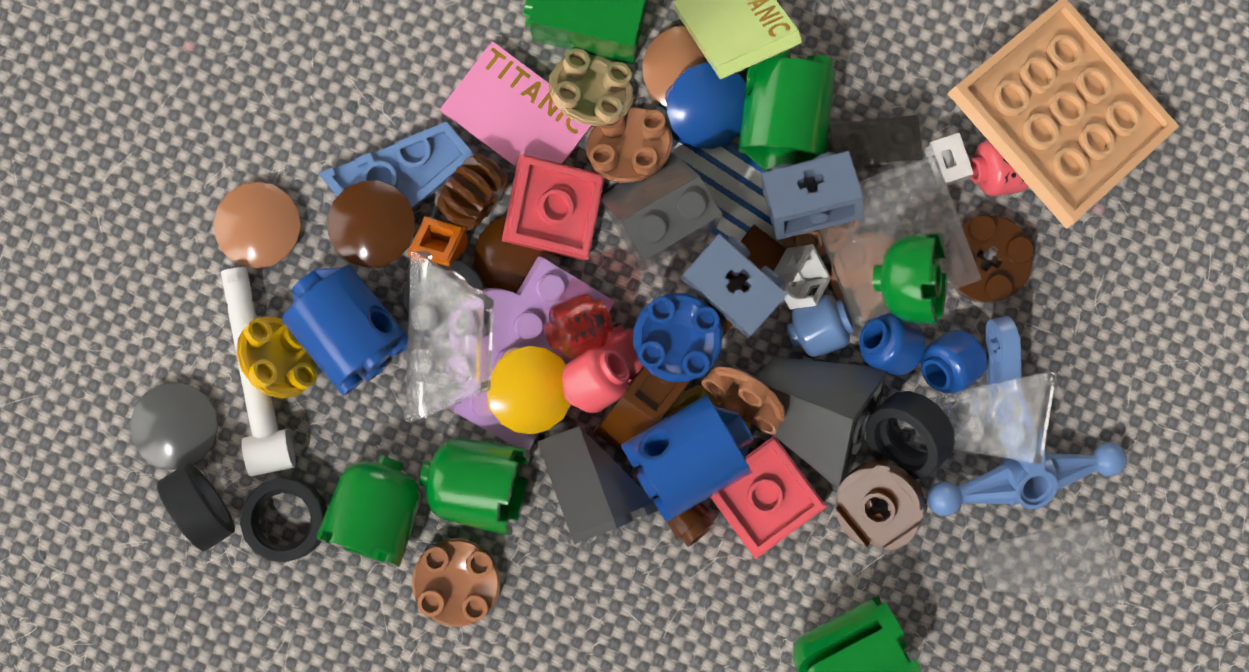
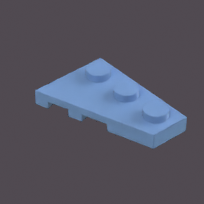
M445 122L397 141V144L372 154L367 153L355 158L352 162L334 169H327L318 174L337 196L345 188L360 181L378 180L390 184L407 197L412 209L415 210L448 182V178L454 174L458 166L464 163L466 158L472 157L475 154L452 127Z

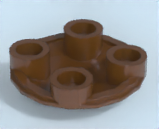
M378 180L360 181L345 188L333 201L327 217L328 235L335 250L348 262L364 268H384L397 260L410 246L415 232L416 215L407 197L395 186Z
M506 216L491 222L480 234L474 250L475 269L488 289L499 288L517 293L538 256L559 267L561 264L560 255L502 242Z

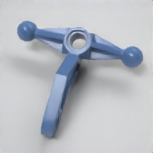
M1009 316L988 320L985 331L987 391L1010 453L1003 458L997 468L957 487L949 481H942L933 485L927 495L929 508L939 516H951L959 510L963 503L1021 504L1022 507L1027 509H1038L1048 504L1057 493V490L1096 471L1104 476H1116L1121 473L1126 466L1127 456L1124 449L1113 442H1105L1097 446L1092 455L1045 453L1044 445L1021 386V344L1017 327Z

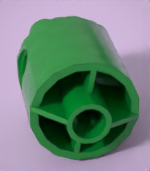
M786 50L748 67L738 151L746 154L765 172L781 164L795 165L811 161L817 156L826 153L836 73L833 69L834 59L822 55L807 56V60L791 58V52Z

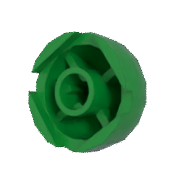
M940 233L907 235L893 242L885 251L882 264L874 266V291L882 292L886 307L894 316L906 322L938 324V318L943 316L946 301L947 273H942L941 263L937 260L946 259L945 245Z

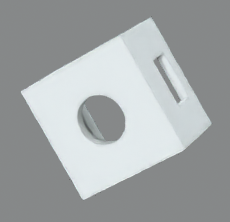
M960 133L929 143V146L923 149L937 190L965 181L974 174ZM942 156H944L948 169H946Z
M813 244L787 248L774 270L785 282L781 289L788 294L784 299L790 310L817 306L831 279ZM812 288H818L814 296H808Z

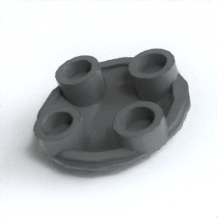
M178 382L158 385L146 392L134 407L130 422L132 442L140 455L154 466L170 470L178 469L185 463H191L194 466L207 455L215 443L218 430V410L208 397L194 386Z

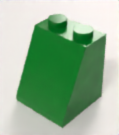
M525 0L523 16L526 17L525 26L530 27L534 42L568 50L578 48L586 51L588 54L633 65L649 0Z

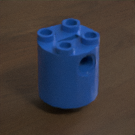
M350 265L338 268H318L304 276L292 288L294 293L293 305L290 306L281 319L342 396L347 395L363 382V378L366 382H369L387 367L384 361L389 357V354L394 358L413 342Z
M707 395L621 444L632 466L635 468L641 464L642 467L637 469L639 472L637 477L649 498L651 499L657 494L659 495L653 501L666 523L752 473L745 458L750 442L754 441L753 436L737 409L730 411L715 407Z

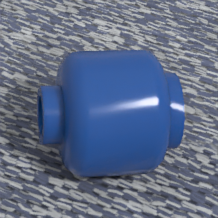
M882 313L875 316L864 326L860 334V352L864 361L871 367L887 371L891 375L902 376L910 373L922 360L926 348L925 335L922 329L917 324L906 322L892 313Z
M951 330L943 334L925 348L921 360L923 378L930 387L942 393L955 395L963 392L978 381L987 370V357L982 344L973 335L963 330Z

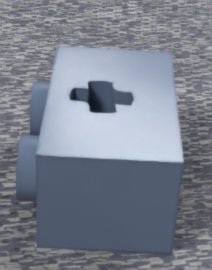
M849 151L839 154L824 153L811 161L795 165L781 164L768 172L761 173L763 195L776 240L864 218L863 194Z
M718 234L684 272L681 279L749 338L788 295L781 289L785 282L769 267L764 266L759 270L747 259L751 252L736 238L730 236L725 240ZM740 273L747 278L743 285L748 288V291L744 293L738 289L734 293L729 292L726 287L730 281L725 276L730 274L736 277Z

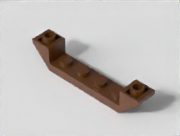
M755 224L740 241L751 252L747 259L759 270L767 266L774 271L786 251L784 246ZM740 273L736 277L730 274L725 276L730 281L726 287L729 292L734 293L738 289L744 293L748 291V288L743 285L747 281L743 274ZM715 310L722 327L723 338L732 324ZM644 367L629 386L626 394L620 398L595 433L626 456L621 444L659 423L690 380L687 382H668L652 375Z

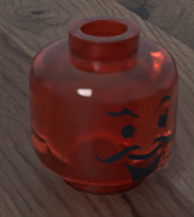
M581 293L553 304L549 310V323L544 324L543 329L551 349L560 348L565 356L573 359L593 347H604L608 341V333L613 331V324L602 299L595 300L591 295Z

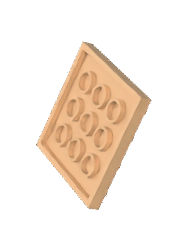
M1068 0L1057 1L948 93L952 100L1066 229L1080 219L1179 127Z

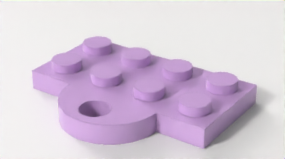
M539 256L517 293L499 288H490L472 294L458 307L451 323L450 336L453 350L458 359L471 372L449 409L513 446L525 448L529 451L539 433H516L502 425L488 409L487 388L491 372L506 351L526 346L546 348L560 356L567 365L586 352L594 339V336L588 330L590 327L592 331V323L587 316L594 322V331L592 332L597 334L599 328L596 330L597 321L590 314L602 315L603 320H605L615 301ZM584 307H586L587 309V321H585L584 319ZM475 310H483L488 317L487 328L480 334H471L466 328V319ZM580 317L581 321L576 322L575 318ZM581 332H586V336L582 337ZM576 334H577V339H578V341H579V342H578V345H577V340H575Z

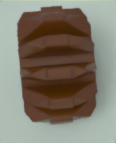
M480 153L466 158L464 163L458 166L454 174L448 178V182L441 189V195L437 199V206L446 216V219L454 225L464 227L466 231L479 226L483 219L488 217L493 208L497 206L498 201L504 195V190L508 186L509 178L500 169V165L491 158L487 159Z

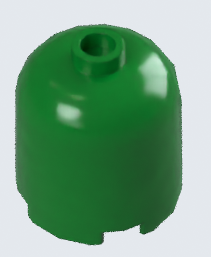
M453 438L444 442L435 452L432 461H424L420 473V486L426 487V499L430 510L437 517L447 521L499 534L511 535L513 530L512 526H509V520H519L525 499L528 480L520 478L521 463L528 464L530 461L529 451L521 447L464 438Z
M379 455L376 463L369 461L352 463L344 470L339 479L316 539L328 544L332 542L344 546V550L383 563L386 561L400 567L420 505L421 493L419 485L412 477L401 472L404 465L402 462Z

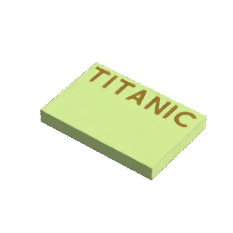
M777 0L673 1L677 15L719 79L730 76L802 43L799 30Z

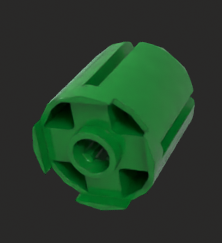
M879 594L800 635L793 644V663L797 672H922L917 659L911 661L907 651H909V648L903 638L905 634L886 602H881Z

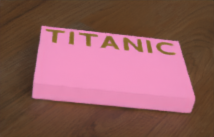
M493 41L440 108L441 113L514 168H516L518 156L521 154L564 164L593 127L592 125L581 124L565 116L552 100L549 92V83Z

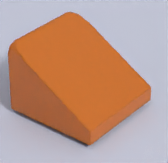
M424 216L408 250V255L450 267L468 244L466 229Z

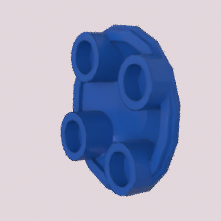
M709 62L688 68L665 93L667 115L672 129L682 141L696 148L715 149L730 143L741 131L746 82L738 72L719 79Z
M668 293L653 299L640 312L634 326L633 346L640 363L652 375L668 382H687L705 375L708 369L715 364L722 348V327L717 312L704 300L688 293Z

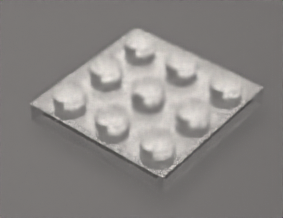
M935 155L860 181L859 185L864 202V218L819 229L854 326L891 313L884 304L882 292L874 291L873 269L876 264H882L883 256L889 246L907 235L919 233L941 234L945 245L946 259L937 260L941 263L942 273H947L946 293L982 280Z

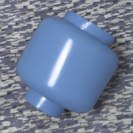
M828 293L822 294L817 306L793 309V322L786 325L794 348L803 347L805 352L814 358L846 347L850 341V333L855 332L854 322L844 299L837 301L834 296Z

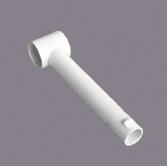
M237 267L221 271L236 351L237 339L244 326L257 318L252 301L247 267ZM238 362L252 436L242 438V453L248 474L256 476L294 468L296 459L292 438L288 429L278 430L272 396L266 395L254 387L241 371Z

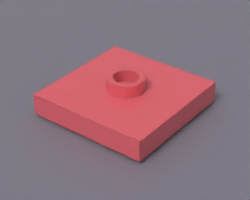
M525 154L519 155L502 242L582 261L589 260L604 177L592 171Z
M774 435L746 455L745 460L752 471L751 474L710 497L755 559L827 507Z

